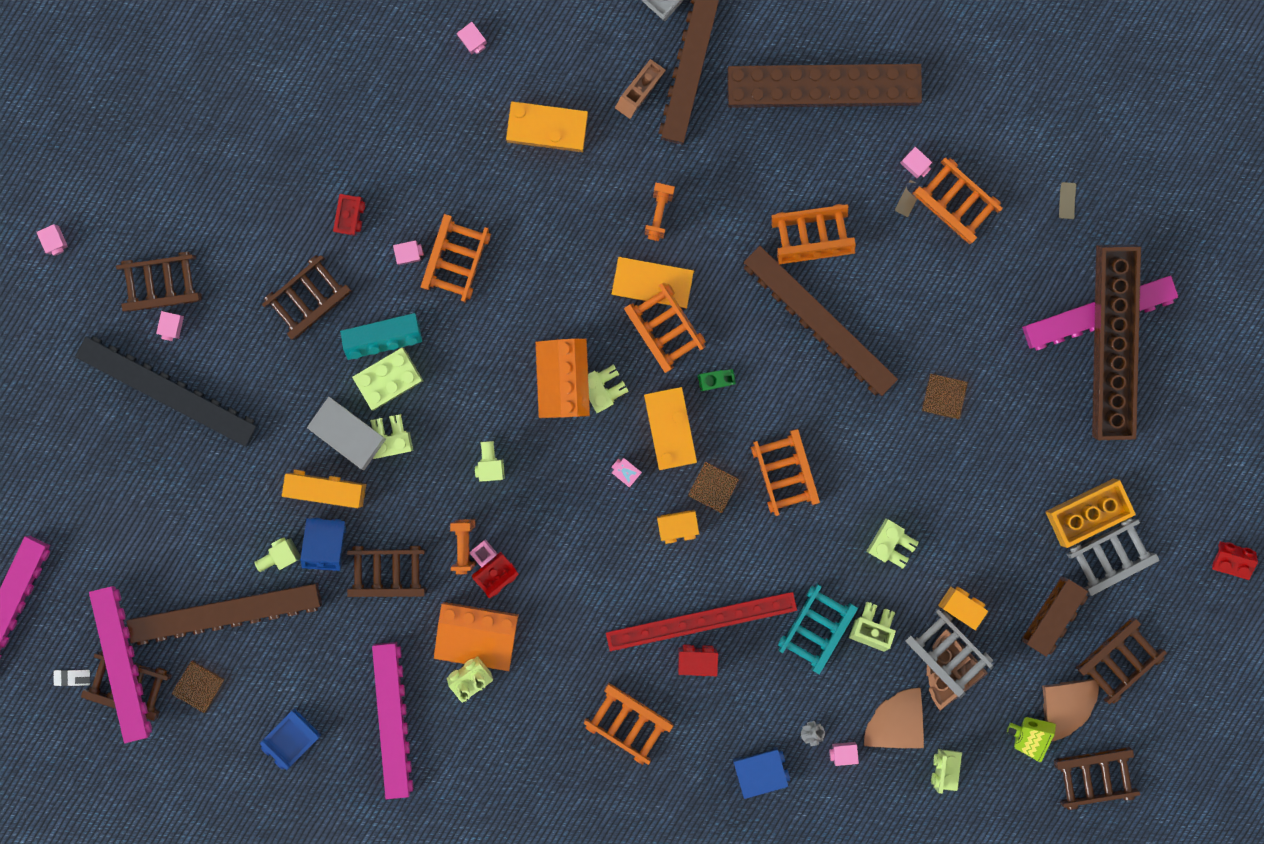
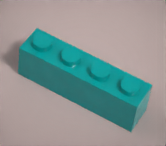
M415 313L340 331L343 350L348 360L422 342L420 326Z

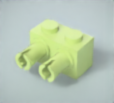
M614 364L599 373L598 371H593L588 374L589 400L596 413L614 404V399L629 392L627 387L619 391L620 388L625 386L623 381L610 389H605V382L619 376L618 371L609 374L616 369Z
M401 414L389 416L393 432L391 436L385 435L382 418L377 419V422L376 419L370 420L372 429L386 438L373 459L413 451L410 432L406 433L404 431Z
M494 441L480 442L482 460L478 462V466H475V477H479V482L505 479L503 460L495 458Z
M885 519L867 552L883 562L889 560L903 569L906 564L899 560L901 559L907 563L909 558L895 551V545L900 544L913 552L916 548L909 543L917 546L919 542L904 534L905 529Z
M284 537L271 544L273 547L269 549V554L254 563L259 572L274 564L281 570L300 560L301 555L292 539L286 540Z
M866 602L862 617L854 620L849 638L881 651L889 650L896 632L890 629L895 612L891 611L890 613V610L883 609L880 623H874L872 620L878 606L875 604L872 606V603Z
M477 656L474 659L468 660L459 670L450 673L447 681L450 689L463 703L479 690H483L482 688L491 683L493 678L489 669Z

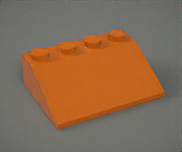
M560 339L536 342L539 418L590 416L587 339Z
M443 602L438 622L434 659L465 664L468 660L478 656L487 668L509 671L519 614Z

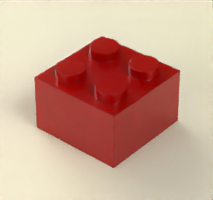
M684 644L683 648H679L678 675L717 676L718 651L713 646L702 645V648H695L694 645Z

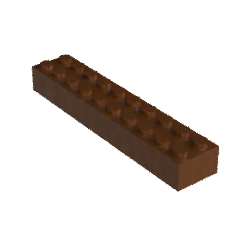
M921 64L728 66V108L919 106L922 103Z
M1135 244L1096 245L1092 436L1097 440L1136 439L1141 247Z

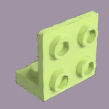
M938 749V754L934 755L933 764L936 766V771L932 773L931 784L934 785L938 793L943 794V789L958 790L962 752Z

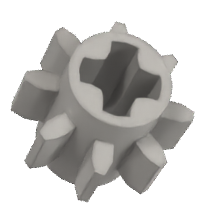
M815 721L807 722V725L803 726L801 731L803 741L806 744L810 743L811 746L819 745V742H822L825 736L824 728L821 724H816Z

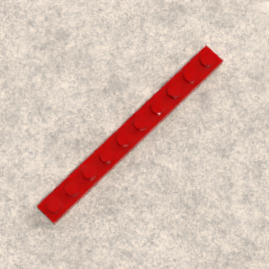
M792 591L606 632L609 650L614 651L797 611Z

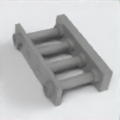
M1128 518L1121 522V526L1082 546L1078 544L1070 548L1071 552L1067 553V556L1069 558H1077L1089 581L1088 586L1084 587L1088 591L1087 595L1093 596L1160 561L1157 554L1147 552L1134 528L1135 525L1140 523L1138 519ZM1126 530L1139 553V559L1134 562L1129 560L1117 537L1118 534ZM1108 539L1111 540L1123 563L1121 565L1122 568L1117 571L1112 569L1100 546L1101 543ZM1091 548L1094 549L1106 572L1104 574L1105 577L1100 580L1095 578L1083 555V552Z
M937 610L936 613L940 618L919 638L913 639L910 636L906 643L961 699L966 694L963 691L965 685L986 665L991 670L994 668L991 664L993 660L986 652L982 654L951 622L953 618L946 611L942 613L940 610ZM946 623L954 632L933 652L927 653L923 649L924 643ZM960 637L967 646L946 666L940 667L936 663L938 657ZM973 651L981 660L962 678L954 681L950 677L951 671Z

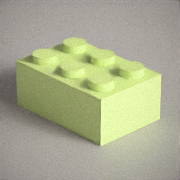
M400 348L352 377L371 410H376L423 382L422 377L404 348Z

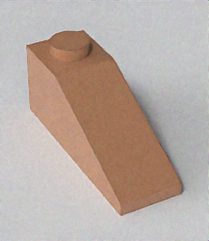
M650 59L622 94L615 109L631 119L666 70Z

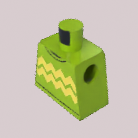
M1026 717L1021 726L1010 723L1007 734L1016 737L1015 749L1038 762H1042L1055 735L1056 724Z

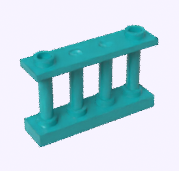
M816 584L815 587L811 586L806 595L809 598L786 637H781L778 646H780L778 650L783 653L787 648L811 662L813 666L811 669L820 675L858 608L851 603L848 606L837 603L820 593L821 586ZM814 599L838 611L842 616L839 622L835 621L834 623L809 609ZM806 615L829 628L830 632H832L829 639H823L802 627L800 623ZM795 632L820 645L822 651L819 656H814L790 642Z

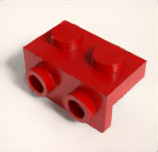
M339 194L333 232L357 236V232H360L362 227V221H359L360 214L364 213L365 202H363L362 197Z
M1220 541L1218 544L1219 551L1212 564V570L1250 580L1258 563L1257 553L1250 548H1242L1230 542Z
M500 552L475 572L472 578L483 589L487 597L491 598L497 595L508 583H512L519 574L513 564Z

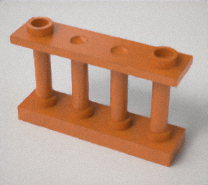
M944 158L940 162L944 165V168L929 185L923 188L919 186L912 194L968 244H971L977 238L974 234L978 226L993 210L998 213L1003 208L1000 206L1001 203L993 196L989 197L957 168L958 164L954 160ZM949 172H952L959 180L941 200L936 201L931 197L933 190ZM965 184L973 193L955 213L952 212L950 214L946 210V205ZM980 197L988 205L969 226L965 227L960 222L961 217Z
M655 183L653 198H656L657 206L652 226L646 225L645 235H648L650 240L659 241V238H664L665 229L660 228L665 204L668 201L672 202L674 186Z
M836 204L832 207L790 213L780 212L772 215V228L779 227L782 248H777L778 263L785 264L855 254V239L847 238L844 218L848 217V204ZM836 219L839 240L829 241L825 220ZM817 222L820 237L819 243H809L805 223ZM798 224L801 245L790 246L786 226Z
M444 214L421 288L430 290V287L434 288L436 286L462 295L461 301L466 302L467 299H471L473 293L471 285L484 245L489 244L491 234L486 227H484L483 233L456 225L452 221V216ZM453 231L480 240L477 251L450 243L446 239L448 232L452 233ZM442 250H449L474 258L471 270L443 261V258H440ZM443 268L467 276L465 288L437 279L434 276L436 269Z
M662 283L659 285L662 290L661 292L639 306H634L632 303L626 306L624 310L666 373L674 368L672 365L674 360L696 346L701 351L706 347L704 345L706 341L701 333L697 334L673 296L675 292L669 284ZM664 298H667L672 307L650 322H645L641 317L643 312ZM677 313L682 324L664 336L655 338L652 334L653 328ZM685 330H688L693 340L670 355L665 354L662 349L663 345Z
M798 429L789 431L790 435L786 439L759 446L758 441L753 442L754 446L751 447L753 457L758 458L770 501L767 502L770 513L774 512L775 516L779 515V508L799 502L810 501L812 505L820 503ZM789 445L790 447L794 446L796 454H793L792 457L764 465L762 453ZM792 464L800 465L801 472L798 473L799 475L770 483L767 472ZM799 482L805 483L807 490L803 494L775 502L772 490Z
M457 519L450 523V531H455V535H457V562L451 566V571H456V574H467V571H471L476 566V561L469 560V532L476 527L475 519Z
M608 683L604 689L607 693V698L592 721L587 718L584 720L585 728L593 734L598 732L634 755L633 759L638 763L649 765L651 760L647 757V754L661 732L665 730L671 731L673 723ZM619 700L623 703V708L609 730L606 731L598 726L612 702ZM635 710L639 713V719L623 742L614 735L629 711ZM650 720L655 723V729L639 752L630 745L644 723Z

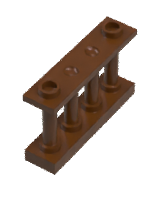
M190 252L178 253V257L133 263V260L121 261V265H116V269L124 270L128 293L127 303L121 304L122 311L131 312L202 301L201 293H196L193 290L189 261L196 260V256L190 255ZM181 262L185 291L184 295L177 296L174 293L170 263ZM162 265L166 287L164 298H157V295H155L151 266ZM143 267L147 297L143 301H139L136 298L132 273L134 268Z
M315 255L308 261L309 265L275 294L271 292L264 298L263 307L268 308L271 305L289 326L288 329L290 331L287 335L291 340L298 338L353 292L348 285L342 286L335 281L321 264L325 260L322 255L319 257ZM313 269H316L333 289L334 295L329 299L324 297L306 276ZM299 281L305 285L319 302V307L316 310H310L292 289ZM286 293L304 314L303 317L305 319L300 323L295 322L277 301L283 294Z
M352 546V550H348L347 555H354V584L352 588L347 589V597L425 596L426 587H421V584H419V554H425L426 549H421V546H410V549H364V546ZM373 554V584L371 588H364V584H362V555ZM381 554H392L393 584L387 588H383V584H381ZM400 554H412V584H410V587H402V584H400Z
M1133 617L1076 667L1077 671L1083 676L1090 674L1107 693L1103 700L1108 704H1114L1122 697L1121 694L1153 665L1160 664L1167 654L1163 649L1156 651L1139 632L1140 622ZM1128 636H1133L1151 656L1143 664L1125 646L1124 640ZM1119 649L1136 668L1130 676L1127 677L1110 658L1109 653L1112 650ZM1100 661L1105 662L1122 681L1114 690L1095 670V666Z
M101 650V652L94 654V658L101 660L93 685L82 691L81 698L116 709L112 690L105 694L99 689L106 670L104 655ZM133 662L134 665H137L139 676H136L138 684L142 683L144 674L155 677L146 704L148 713L145 714L146 719L155 721L158 719L160 711L155 710L156 707L154 705L162 680L167 681L172 675L168 674L167 670L157 667L155 670Z
M1130 747L1053 759L1055 768L1061 770L1064 776L1067 800H1061V805L1067 808V810L1077 809L1079 805L1121 798L1133 800L1135 796H1139L1140 791L1136 788H1131L1127 763L1129 758L1134 757L1133 750ZM1117 760L1120 763L1124 790L1113 792L1108 765L1110 761ZM1098 763L1101 766L1105 793L1094 795L1089 768L1091 764ZM1073 767L1082 769L1086 797L1075 798L1071 777Z

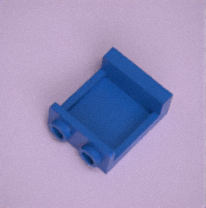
M318 517L306 519L300 558L302 568L341 571V553L344 533H346L345 521L339 519L323 520Z
M294 708L260 742L261 750L266 755H271L279 768L288 770L321 734Z
M777 747L773 748L774 750L741 759L739 757L733 759L744 799L788 787L787 781H790L788 770L783 769L782 763L785 762L783 752H779Z

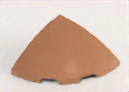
M948 629L936 640L932 647L933 651L952 634ZM957 639L938 657L936 663L940 667L946 666L965 647ZM970 653L951 671L950 677L954 681L959 680L978 661ZM927 665L929 691L938 709L942 710L957 699L958 696ZM984 668L981 669L965 685L963 691L966 692L987 675Z
M1094 679L1042 686L1045 721L1056 724L1055 735L1052 741L1069 736L1087 721L1098 697L1099 684Z
M921 688L900 691L878 706L871 721L867 724L864 746L924 748Z

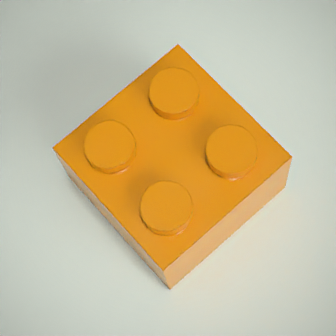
M695 510L657 516L661 541L665 540V544L677 542L676 538L684 537V540L696 539L695 535H699Z
M958 586L956 589L950 587L938 606L976 630L988 612L984 608L985 604L974 597L969 599L968 596L970 594Z

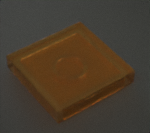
M930 374L921 411L960 419L968 382Z
M705 462L688 496L722 513L739 479Z
M192 660L173 690L172 695L199 711L206 713L225 679Z

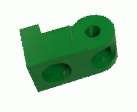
M733 369L697 375L700 392L736 384Z

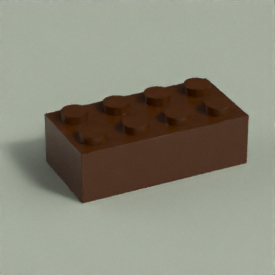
M1061 576L1020 641L1046 657L1048 654L1051 655L1057 646L1055 643L1058 638H1062L1067 631L1065 627L1069 621L1072 622L1077 616L1076 610L1079 605L1082 606L1086 602L1088 591L1070 579Z

